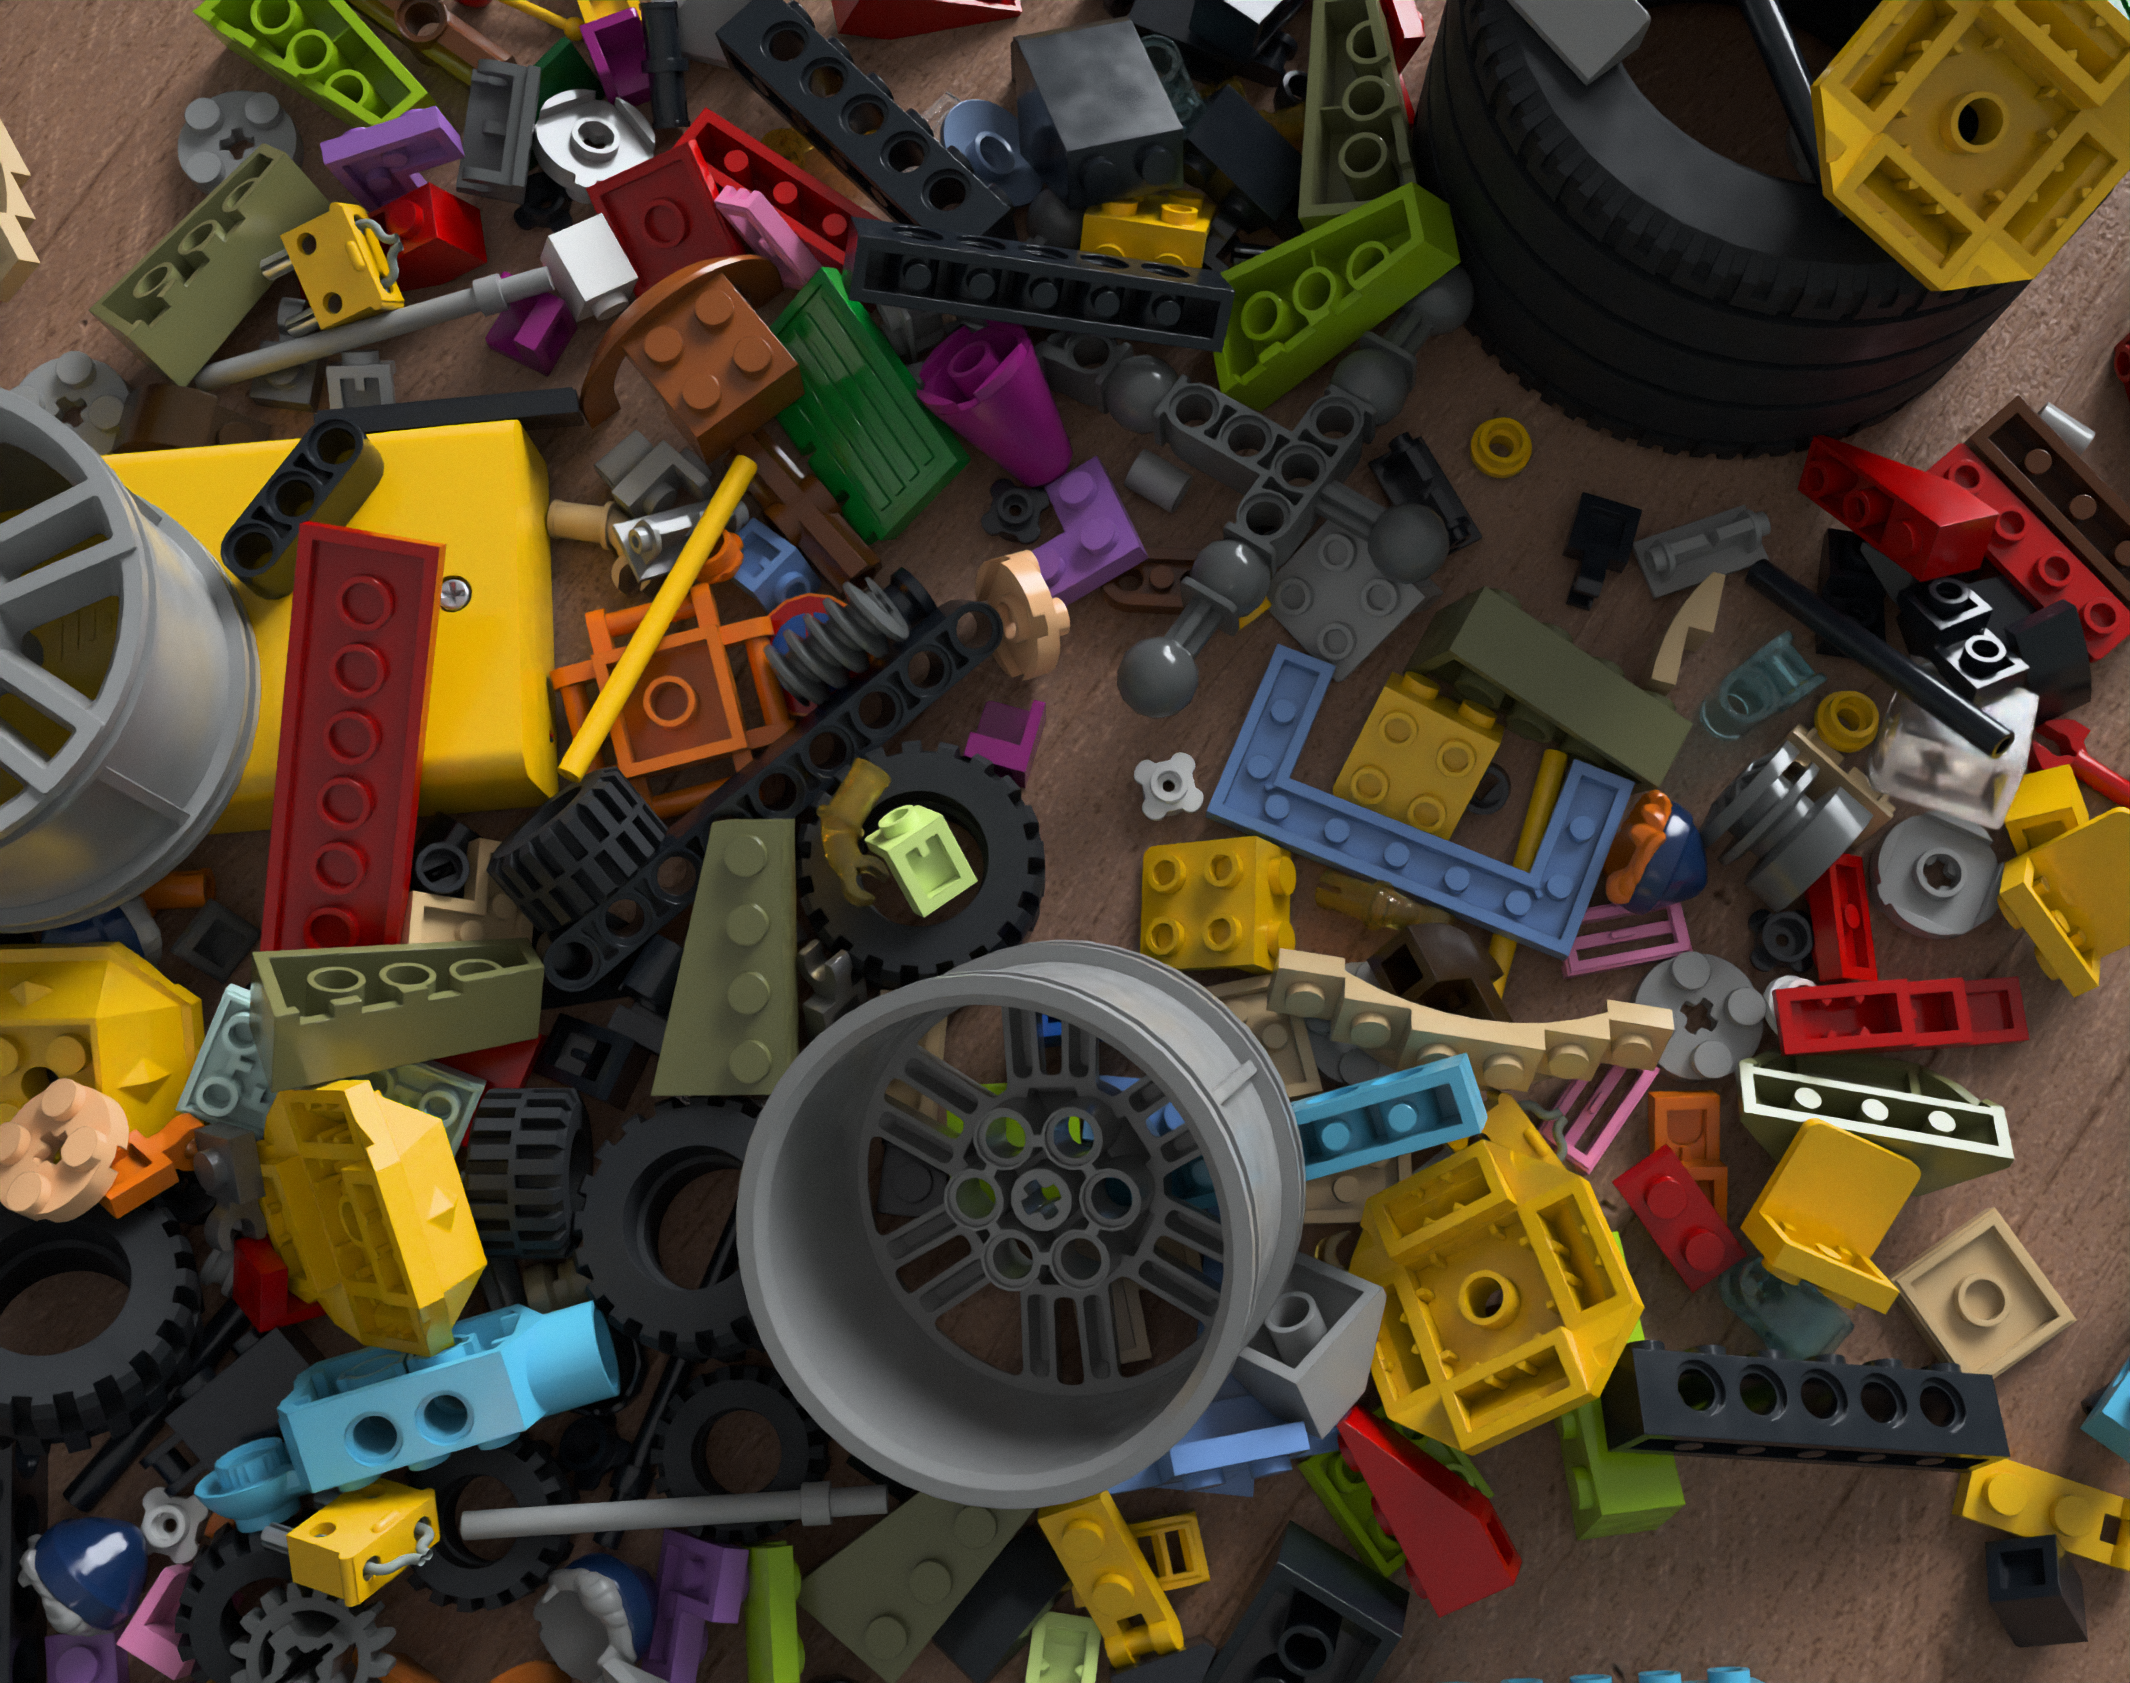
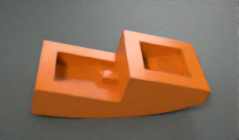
M1713 1090L1648 1092L1650 1154L1667 1144L1727 1225L1728 1167L1720 1160V1095Z

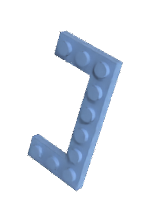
M1277 644L1209 803L1206 818L1248 835L1258 836L1290 852L1565 961L1571 952L1635 782L1574 759L1568 769L1529 872H1525L1291 779L1334 676L1336 666Z

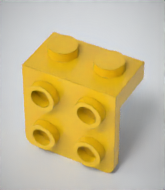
M1171 190L1168 192V197L1148 194L1089 206L1083 217L1080 251L1202 269L1206 238L1211 223L1214 220L1216 206L1203 202L1204 196L1202 194L1187 190Z
M1392 671L1333 786V795L1449 841L1501 743L1505 727L1495 722L1498 716L1492 710L1477 702L1464 699L1460 705L1438 694L1440 690L1439 685L1423 675L1407 671L1403 677Z
M2126 807L2113 808L2004 864L2000 892L1997 896V902L2002 914L2014 929L2018 930L2022 927L2036 944L2034 953L2044 973L2053 981L2061 979L2074 998L2099 987L2102 957L2130 945V809Z
M1258 836L1149 847L1143 856L1140 954L1147 955L1178 971L1238 968L1258 976L1272 973L1279 948L1295 949V934L1290 923V895L1295 890L1296 871L1291 860V852Z
M1811 1118L1800 1127L1740 1226V1229L1764 1256L1761 1261L1762 1266L1782 1281L1798 1285L1801 1279L1817 1285L1821 1293L1845 1308L1855 1309L1857 1304L1860 1303L1886 1315L1900 1291L1876 1267L1870 1258L1920 1180L1921 1171L1914 1162L1904 1156L1821 1119Z

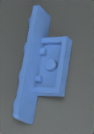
M1253 1395L1210 1403L1207 1410L1188 1433L1159 1460L1134 1477L1107 1490L1110 1495H1116L1182 1482L1185 1493L1224 1485L1226 1484L1224 1473L1248 1468L1250 1469L1252 1479L1275 1476L1293 1470L1290 1460L1339 1451L1337 1436L1340 1432L1335 1425L1325 1438L1321 1440L1306 1432L1304 1421L1288 1423L1272 1415Z

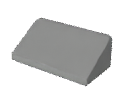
M1507 0L1586 86L1637 50L1651 23V16L1637 0Z

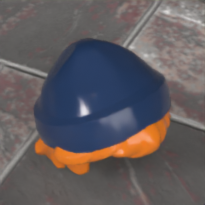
M1655 789L1643 794L1635 804V808L1630 812L1629 818L1622 823L1621 832L1616 833L1610 852H1608L1602 868L1605 874V891L1609 901L1618 904L1632 913L1644 915L1649 911L1692 899L1698 896L1707 885L1708 867L1704 842L1693 823V816L1679 803L1670 801L1669 797L1660 790Z

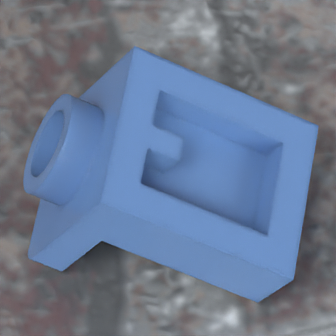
M753 517L737 534L744 544L741 550L744 559L738 572L729 580L754 598L767 615L783 601L806 593H815L820 588V579L799 550Z

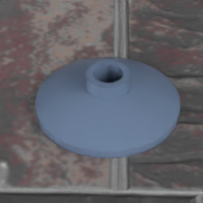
M979 99L962 101L947 113L940 130L941 145L945 149L950 145L959 149L972 165L975 172L974 175L986 186L991 183L998 185L1011 199L1015 209H1020L1030 204L1033 198L1040 193L1044 181L1020 154L1018 119L1001 106Z

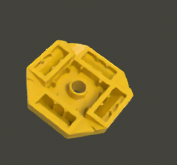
M1882 0L1810 87L1823 196L1930 291H1947L2035 279L2130 170V21L2108 0ZM1967 104L1975 110L1979 122L1977 133L1970 143L1962 138L1958 129L1960 113Z
M121 942L0 945V1125L5 1122H11L13 1117L26 1103L47 1089L51 1084L47 1078V1068L52 1070L59 1079L67 1078L113 1098L122 1107L126 1115L129 1133L136 1129L144 1137L149 1138L162 1130L173 1118L184 1114L175 1109L205 1039L201 998L179 983L174 985L151 963ZM198 1119L205 1126L211 1125L209 1122ZM63 1145L56 1152L53 1164H57L62 1159L61 1148Z
M333 1080L278 1092L266 1116L263 1139L256 1141L266 1194L265 1197L259 1198L257 1201L265 1217L273 1249L288 1267V1290L308 1304L318 1301L334 1324L363 1345L432 1357L455 1345L452 1328L486 1267L487 1260L442 1119L384 1098L380 1090L373 1091L369 1080Z
M1482 1139L1366 1199L1360 1222L1363 1231L1353 1253L1348 1273L1383 1287L1387 1296L1370 1370L1388 1419L1474 1456L1600 1397L1645 1307L1590 1182L1578 1174ZM1502 1289L1503 1302L1500 1309L1494 1315L1486 1317L1485 1306L1488 1298L1495 1291Z

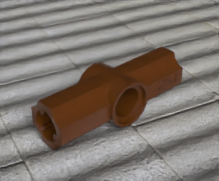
M344 0L354 11L408 47L420 63L438 68L469 91L472 69H477L479 59H492L517 64L513 55L449 12L441 0ZM430 23H439L437 29L432 34L417 36L423 26Z
M764 429L754 433L748 432L736 441L728 455L722 460L724 467L728 471L737 455L746 456L757 464L758 470L745 493L761 508V514L769 528L795 546L842 601L846 599L842 587L845 582L848 581L862 591L868 587L865 578L874 579L883 568L881 560L860 538V535L843 519L844 514L840 506L826 487L814 475L808 473L805 476Z

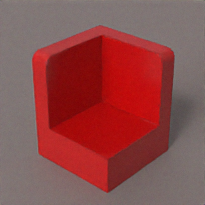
M268 1232L265 1238L259 1240L247 1237L234 1241L233 1299L259 1333L273 1330L277 1326L283 1327L327 1315L318 1301L308 1304L288 1290V1267L274 1251Z

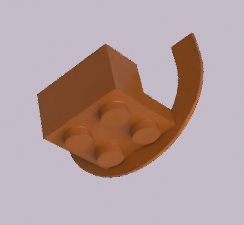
M751 254L702 260L674 272L636 299L617 318L600 341L585 377L580 394V406L591 429H594L621 409L615 395L614 383L617 371L625 356L662 400L669 420L707 466L731 449L732 445L748 432L753 433L802 397L805 391L798 363L755 312L784 291L780 272L774 263L764 256ZM732 284L739 285L741 294ZM744 298H750L752 308Z

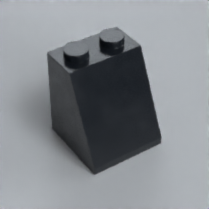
M1124 16L1013 37L1020 154L1069 211L1184 187L1183 127L1130 18Z

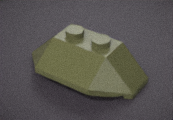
M1779 1045L1764 1051L1753 1059L1749 1057L1739 1061L1735 1069L1740 1121L1777 1164H1779L1802 1124L1811 1118L1821 1119L1914 1162L1921 1171V1177L1910 1196H1922L2009 1168L2015 1159L2004 1107L1987 1098L1980 1101L1960 1084L1919 1063L1867 1054L1781 1056Z

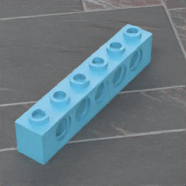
M1467 1052L1290 1102L1295 1113L1302 1141L1306 1181L1480 1134L1488 1119ZM1202 1155L1171 1172L1172 1195L1201 1209L1218 1205L1213 1182ZM1106 1178L1105 1188L1110 1199L1121 1206H1132L1133 1198L1127 1184L1118 1178Z

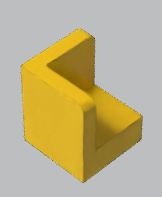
M2070 764L2009 778L2004 782V823L2017 856L2089 821L2088 811Z

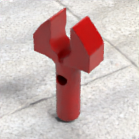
M2072 719L2049 720L2034 729V731L2045 738L2054 741L2059 746L2061 756L2053 755L2047 748L2035 740L2022 747V752L2031 773L2070 764L2073 774L2077 779L2117 805L2130 809V781L2088 755L2084 740L2091 731L2090 729Z

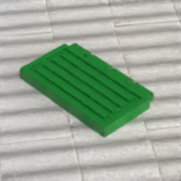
M820 267L769 327L771 332L798 363L805 391L802 397L778 413L775 418L802 456L809 455L817 450L809 458L808 466L837 503L844 501L850 496L848 501L841 507L844 518L850 527L869 546L878 540H895L971 461V458L947 424L931 413L918 398L917 389L922 390L863 305L858 301L848 299L839 271L836 268Z

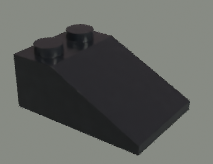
M1289 1520L1255 1574L1216 1645V1652L1202 1683H1372L1402 1638L1410 1592Z

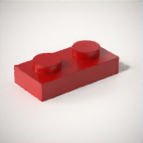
M1843 853L1804 891L1805 898L1811 909L1814 944L1811 949L1812 958L1818 968L1820 982L1845 984L1878 981L1862 856Z
M1667 1144L1612 1181V1184L1692 1293L1747 1256V1253L1677 1155Z

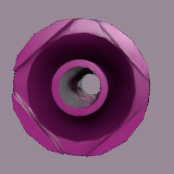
M984 319L989 326L974 333H971L966 325L961 327L939 344L922 365L919 377L925 384L923 391L917 389L918 398L931 413L1024 485L1029 487L1046 486L1065 475L1073 456V448L1025 326Z

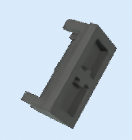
M492 59L478 60L477 69H472L462 144L465 157L460 159L456 192L524 205L540 93L541 67L532 65L526 67Z

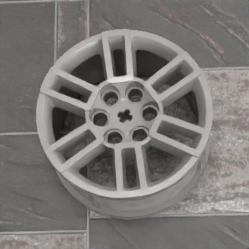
M1 387L0 513L19 509L28 510L0 524V697L6 693H11L72 733L62 748L52 758L0 716V767L20 782L24 788L16 796L0 806V933H26L50 930L79 923L108 912L137 897L163 879L188 857L219 819L242 778L252 751L258 725L261 675L256 638L247 609L234 583L218 560L197 538L162 509L131 492L104 459L54 415L28 399ZM96 534H103L107 538V541L20 577L24 571ZM109 596H118L119 613L116 638L109 666L96 699L91 700L41 667L44 661L43 647L39 639L30 630Z
M1048 940L1029 942L1000 949L961 964L943 975L920 980L873 998L848 1012L821 1032L795 1058L777 1082L759 1115L749 1140L740 1175L737 1199V1250L741 1279L749 1310L770 1359L796 1400L826 1433L845 1450L872 1469L906 1487L935 1498L968 1506L996 1509H1027L1070 1503L1101 1493L1134 1477L1159 1460L1176 1445L1207 1410L1231 1372L1239 1353L1258 1332L1284 1289L1294 1266L1301 1240L1306 1208V1170L1303 1146L1295 1113L1286 1093V1087L1270 1056L1245 1023H1242L1223 1002L1201 984L1177 969L1147 955L1093 941ZM963 1006H1001L1007 1072L1006 1091L999 1095L994 1094L919 1046L918 1041L933 1026ZM1042 1014L1061 1020L1062 1068L1060 1073L1056 1075H1048L1046 1072ZM1099 1038L1120 1051L1147 1075L1124 1091L1099 1079ZM894 1078L900 1079L959 1117L964 1122L962 1133L960 1134L886 1094L889 1083ZM1171 1102L1185 1123L1160 1136L1149 1116ZM1007 1117L1016 1120L1023 1127L1026 1135L1024 1147L1012 1145L1007 1140ZM1070 1117L1082 1118L1091 1126L1094 1133L1093 1147L1079 1145L1073 1140L1068 1128ZM873 1137H882L951 1176L945 1187L943 1204L887 1235L879 1234L871 1202L869 1146ZM1202 1155L1213 1182L1221 1218L1172 1195L1171 1172ZM1106 1178H1118L1127 1184L1133 1198L1132 1206H1121L1110 1199L1105 1188ZM979 1179L989 1183L994 1190L995 1204L982 1191ZM1054 1184L1058 1188L1061 1197H1052L1048 1200L1043 1195L1041 1187L1045 1188ZM957 1235H963L967 1238L972 1249L968 1256L914 1292L908 1289L897 1270L898 1268ZM1160 1236H1168L1222 1263V1284L1155 1245V1242ZM1014 1238L1022 1240L1028 1245L1032 1252L1033 1260L1028 1259L1020 1252ZM1076 1238L1091 1241L1098 1248L1101 1261H1095L1079 1254L1075 1248ZM1122 1276L1133 1280L1198 1319L1205 1327L1204 1334L1187 1349L1169 1361L1145 1373L1129 1378L1122 1377L1112 1290V1282ZM990 1282L1006 1291H1020L1023 1370L1021 1374L1015 1375L978 1358L935 1324L937 1318ZM1060 1297L1071 1298L1076 1304L1084 1372L1083 1383L1079 1385H1065L1063 1383Z

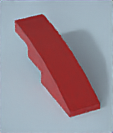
M2018 976L1965 981L1963 977L1912 982H1907L1906 978L1785 988L1772 991L1781 1056L1844 1055L2019 1044L2030 1040Z

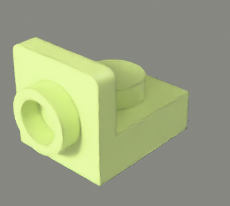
M905 805L894 809L879 821V829L865 838L870 851L884 858L913 912L923 918L978 882L943 815L920 805Z

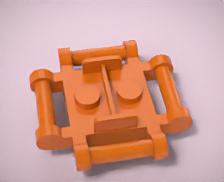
M709 582L691 586L690 593H687L671 622L697 617L699 628L663 636L610 729L618 764L611 766H616L661 820L687 814L732 776L656 796L652 792L649 778L730 757L733 758L737 773L755 758L754 751L768 748L797 724V720H790L781 683L769 665L763 651L766 645H771L769 639L775 636L770 617H757L721 626L715 597ZM652 602L607 613L605 608L586 612V625L594 653L590 655L591 660L560 667L549 672L554 692H561L573 740L591 710L585 686L597 682L601 693L627 647L616 648L615 637L636 632ZM745 645L765 726L747 730L727 648ZM601 747L585 775L592 771L606 768ZM762 783L759 788V798L761 801L765 800Z

